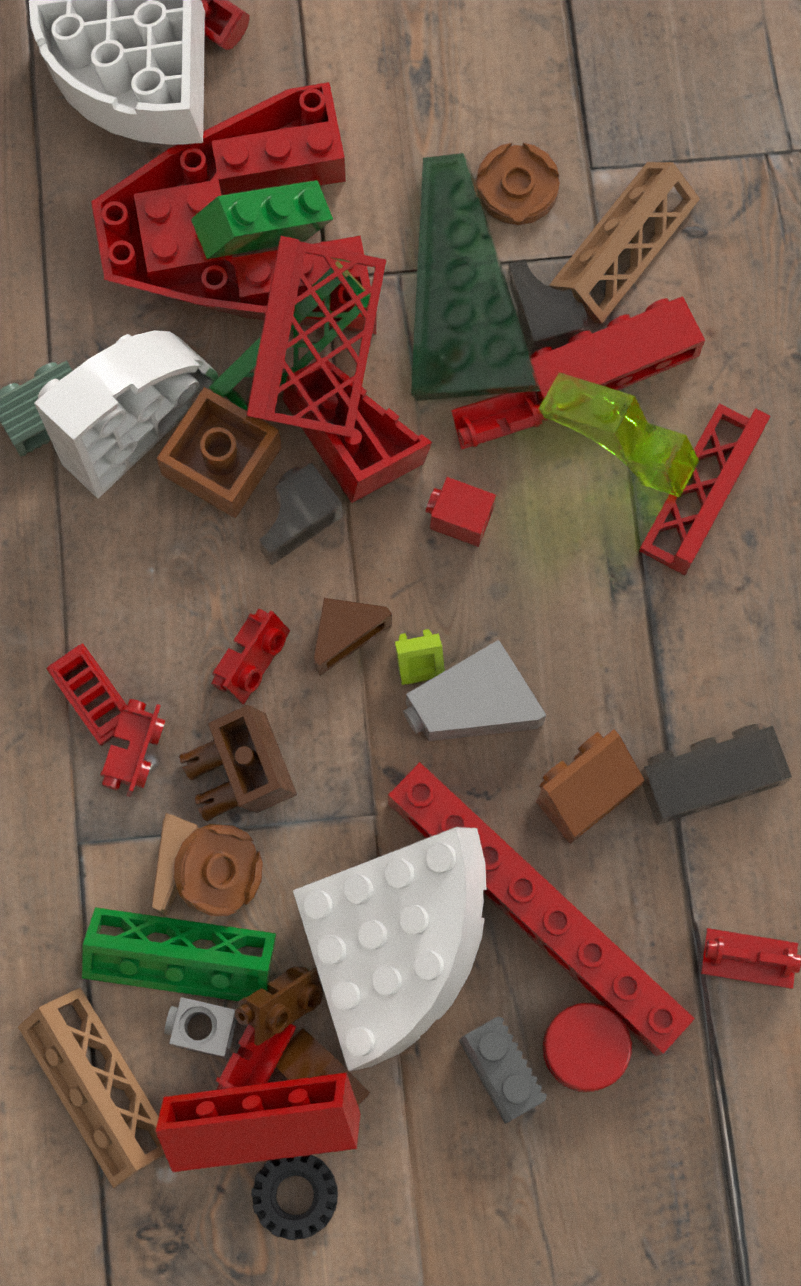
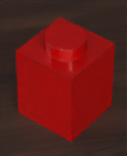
M446 477L442 490L433 489L425 512L431 514L430 529L479 547L495 507L496 494Z

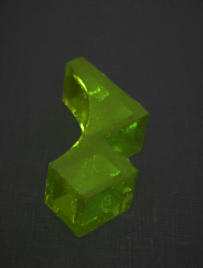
M559 372L539 407L544 418L579 432L611 452L635 474L644 486L680 497L699 462L688 436L648 423L634 395Z

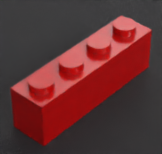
M683 296L669 301L668 298H663L655 301L646 308L645 312L630 317L629 314L619 316L609 322L607 328L595 333L583 331L573 336L568 341V344L554 350L552 347H545L534 352L525 363L523 378L527 386L534 385L538 404L542 403L545 409L546 420L544 421H547L699 357L705 343V338Z
M346 1072L163 1097L156 1134L172 1172L357 1149L361 1113Z

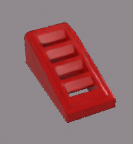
M82 643L50 664L46 670L96 741L102 746L114 738L121 713L101 727H98L95 721L115 707L121 712L122 706H127V704ZM86 663L88 666L86 669L67 682L65 681L64 677ZM96 677L99 681L96 685L78 697L75 695V690ZM105 692L109 695L110 698L90 712H87L84 708Z

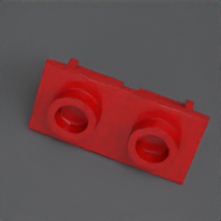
M533 384L451 410L461 450L469 447L474 448L478 444L531 427H539L542 421L546 420L545 409L542 403L538 404Z
M257 609L255 614L250 613L233 640L237 645L245 649L240 654L228 648L212 672L214 678L211 684L222 692L226 693L228 690L244 705L251 693L259 687L263 674L275 655L283 649L286 638L290 633L289 628L271 610L267 613L262 609Z
M129 699L128 705L122 706L121 715L114 733V738L130 742L128 749L111 745L103 770L100 773V776L104 777L101 785L106 788L118 791L121 784L128 785V797H131L135 786L144 788L152 764L145 761L144 756L149 743L158 745L165 724L164 719L157 717L161 705L156 704L152 714L145 711L147 704L135 699Z
M707 928L701 974L793 989L795 973H799L801 968V955L797 954L798 943Z
M248 1024L238 1043L241 1045L237 1053L233 1052L222 1075L215 1080L219 1083L216 1090L267 1083L297 1027L290 1024L282 1032L275 1034L257 1046L255 1045V1028Z

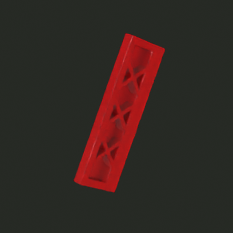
M720 403L718 404L643 541L639 552L686 575L771 417L770 415L755 408L751 417L748 418ZM721 419L743 430L738 441L720 446L715 429ZM710 440L713 448L704 450ZM731 452L726 461L723 453ZM716 456L721 470L719 476L701 482L695 465L698 460ZM691 475L693 484L684 486ZM712 487L710 493L706 498L704 489ZM696 492L701 505L699 513L681 518L676 504L678 496ZM671 511L674 520L664 523ZM692 524L691 528L686 534L684 525ZM677 528L682 544L675 556L653 545L659 532Z

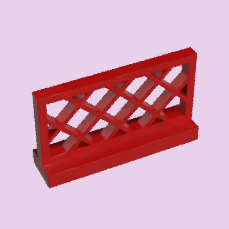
M280 237L246 417L348 437L353 436L387 259L305 243L295 238ZM305 253L324 257L334 273L312 287L302 272ZM332 259L349 263L338 269ZM355 264L374 267L372 286L356 296L342 273ZM337 277L351 300L330 314L315 291ZM301 280L307 291L297 297ZM370 294L366 311L359 300ZM311 295L325 318L306 331H303L293 316L294 309L297 303ZM355 304L365 319L362 332L347 340L333 318ZM329 322L343 344L321 358L307 335ZM292 324L299 335L288 342ZM361 338L359 353L357 355L351 344H353ZM302 339L317 362L295 376L285 361L286 350ZM346 348L356 363L355 374L339 385L324 362ZM320 366L334 389L315 402H312L298 380ZM284 368L290 380L280 386ZM353 382L350 399H348L342 389ZM294 383L308 406L294 416L275 413L278 393ZM338 393L348 408L345 425L340 426L326 423L316 406ZM312 410L318 421L300 417Z

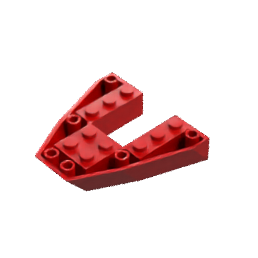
M330 82L287 89L203 131V143L177 144L167 149L92 200L91 204L104 280L239 317L264 320L277 250L238 257L228 255L207 259L191 219L217 196L315 180L318 181L320 186L345 182V156ZM361 235L314 243L315 245L364 255ZM305 253L302 272L312 286L330 269V266L324 257ZM332 259L334 263L339 261L343 266L349 263L345 261ZM355 264L347 270L365 290L371 287L367 266ZM301 280L297 297L307 291ZM341 283L331 292L330 311L337 310L351 300ZM353 304L343 312H349L355 306V304ZM317 306L313 311H321V310H320V308ZM361 313L344 329L345 331H363L365 319ZM376 314V317H375V322H374V327H373V332H372V334H376V335H377V314ZM305 317L299 325L313 326L324 317ZM334 317L333 319L338 323L342 318Z

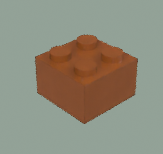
M204 387L156 459L163 477L236 519L281 450L280 432L277 428L261 419L246 417L247 411Z

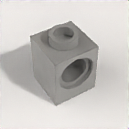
M181 997L178 1007H170L164 1034L171 1035L169 1044L174 1047L228 1059L237 1023L234 1014L235 1010ZM201 1014L209 1016L212 1021V1031L209 1036L203 1040L191 1039L188 1034L190 1020L194 1016Z

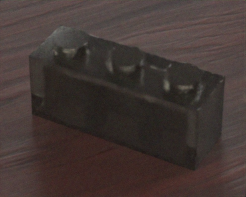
M758 724L748 725L732 732L733 739L717 743L715 737L707 738L690 745L691 752L675 757L673 751H667L647 759L649 765L645 766L641 771L645 780L642 785L656 825L658 826L783 786L792 778L774 727L770 726L760 730Z

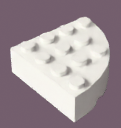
M29 0L30 25L52 78L68 103L87 120L111 133L141 142L169 145L203 143L205 10L201 0Z
M154 330L132 337L126 334L114 345L88 359L60 381L58 379L49 381L39 392L38 400L34 404L61 464L92 494L99 498L184 418L202 389L205 387L211 390L209 386L219 376L217 371L189 345L170 331Z
M455 827L293 890L348 1072L381 1063L403 1052L419 1040L420 1036L451 1007L468 978L482 939L485 919L481 917L484 902L483 890H486V867L477 828Z

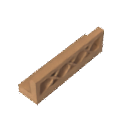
M647 162L549 284V287L557 297L576 299L594 323H603L700 200L674 162ZM674 186L683 199L673 212H667V194ZM649 217H655L654 236L648 243H642L643 224ZM624 249H630L629 268L624 274H617L618 256ZM599 280H606L605 298L598 306L589 293Z
M81 987L38 1007L18 1026V1029L113 1188L130 1179L144 1167L165 1156L156 1134L159 1117ZM73 1005L82 1020L81 1029L78 1030L68 1026L59 1010ZM87 1046L101 1052L106 1060L104 1070L90 1064L86 1057ZM111 1087L125 1092L130 1100L128 1111L115 1106L110 1097ZM136 1127L150 1133L157 1145L156 1149L144 1154L135 1139Z

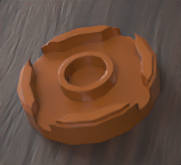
M512 143L500 145L489 152L479 165L476 181L479 202L489 215L502 223L523 225L536 222L547 215L557 201L560 185L557 165L548 153L535 145L523 143L522 146H512Z
M208 824L194 830L182 842L175 858L174 881L178 894L190 908L208 916H229L236 913L235 910L240 909L243 904L247 905L255 897L262 881L263 862L260 852L256 851L255 845L252 843L254 840L247 832L233 825Z

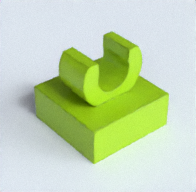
M429 629L423 630L422 637L407 639L406 633L400 634L399 641H395L398 670L402 685L431 680L445 671L439 633L432 635Z

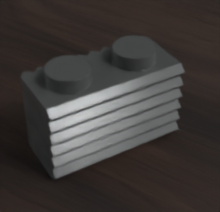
M497 1016L462 1036L459 1042L504 1123H508L546 1100L547 1094L541 1093L542 1086L536 1084L537 1077L531 1076L532 1068L526 1067L528 1060L522 1059L523 1052L517 1050L518 1043L512 1042L513 1035L507 1033L509 1026L502 1025L504 1018Z

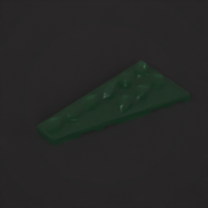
M463 153L423 158L411 395L416 401L541 391L467 158Z

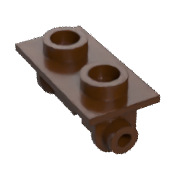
M292 966L284 974L268 983L267 991L261 988L238 1002V1008L234 1012L235 1017L240 1024H249L255 1028V1045L259 1046L275 1034L282 1032L288 1025L306 1013L313 1011L321 1004L323 989L317 967L309 971L304 966Z

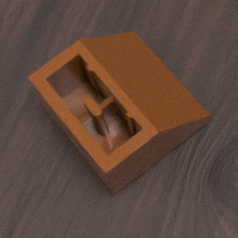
M615 729L605 737L599 732L595 733L577 749L579 753L573 758L574 762L568 766L562 760L542 777L544 781L539 785L541 792L536 803L570 844L635 793L645 781L622 738Z

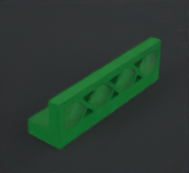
M339 261L335 263L338 269L343 267ZM330 268L312 287L333 274L332 269ZM348 271L342 273L357 296L365 291L363 286ZM337 277L315 291L321 301L325 299V307L330 314L334 312L330 311L331 292L340 284ZM370 294L360 300L364 308L368 306ZM311 295L295 305L293 316L298 324L305 317L325 318L322 311H313L318 305ZM356 306L349 312H341L336 316L337 318H342L337 323L341 331L360 314ZM329 322L324 324V336L318 342H311L318 354L337 336L333 328L330 329ZM291 324L290 332L293 330L294 339L299 334L294 328V326ZM261 336L209 386L214 393L223 398L226 396L233 404L247 411L248 403L235 391L234 387L244 377L254 376V371L251 370L256 365ZM298 341L291 346L293 347V366L290 369L293 373L304 368L314 359L309 350L299 360V348H308L304 341ZM282 372L280 386L286 383L288 376L286 372Z
M95 907L83 942L82 979L240 1001L261 988L267 991L270 966L276 943V933ZM102 925L120 927L125 931L117 936L99 934ZM153 933L167 934L171 939L160 943L149 941L146 936ZM203 939L212 941L216 946L202 949L196 948L192 943ZM244 946L264 948L262 957L243 955L237 949Z

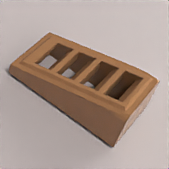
M168 813L165 814L163 819L152 897V908L163 916L169 915L178 894L174 881V864L182 842L194 830L199 829L198 825Z

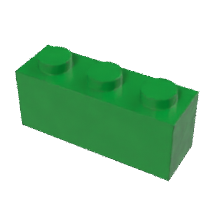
M315 180L217 196L197 213L191 221L206 258L211 259L277 247L281 236L299 239V241L304 242L331 222L333 217L320 185Z

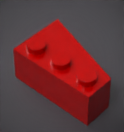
M329 360L324 362L339 385L350 378ZM315 361V362L309 364L308 366H306V367H304V368H302V369H300V370L294 372V375H295V376L298 375L299 373H301L302 371H304L305 369H307L308 367H310L311 365H313V364L316 363L317 361ZM320 366L298 380L312 402H315L334 389ZM287 376L286 382L290 380L289 376ZM353 382L342 389L348 399H350ZM294 383L284 389L282 400L293 416L308 406ZM363 387L361 389L352 437L301 427L351 503L423 465L432 444L423 434L418 436L399 421L400 416L390 408L386 411L366 395L367 390ZM338 393L316 406L326 423L340 426L345 425L348 408ZM312 410L300 417L318 421Z

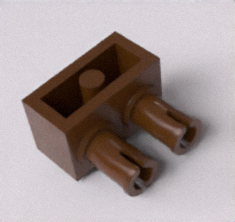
M250 705L243 706L209 722L208 726L214 740L189 752H184L179 756L181 764L186 762L188 764L182 768L191 781L224 765L229 781L202 794L195 795L196 805L203 804V807L198 808V811L206 822L238 806L259 813L297 795L266 713Z

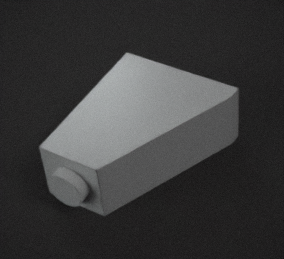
M499 640L407 693L406 705L408 708L403 710V714L412 730L416 734L423 731L428 741L537 729L544 724L547 716Z

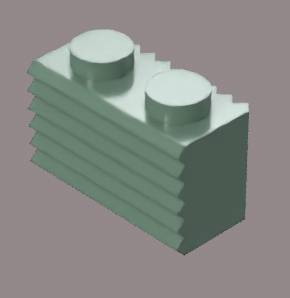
M67 361L59 365L55 362L45 364L35 372V378L20 386L18 383H12L0 389V423L20 457L25 456L28 452H33L35 448H40L51 440L34 402L38 400L39 392L49 381L53 379L60 381L73 371Z

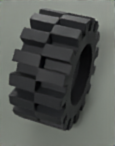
M313 1155L268 1160L254 1179L255 1183L251 1192L254 1213L260 1220V1224L277 1237L287 1240L311 1237L320 1232L329 1223L336 1210L338 1187L334 1175L322 1160ZM290 1176L305 1178L311 1184L314 1191L312 1205L306 1212L299 1215L286 1213L277 1202V1189L280 1183Z

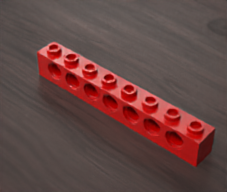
M420 762L388 794V805L424 839L455 827L477 828L486 867V890H483V894L601 1005L614 1011L623 1020L627 1029L656 1057L664 1054L694 1021L695 1018Z

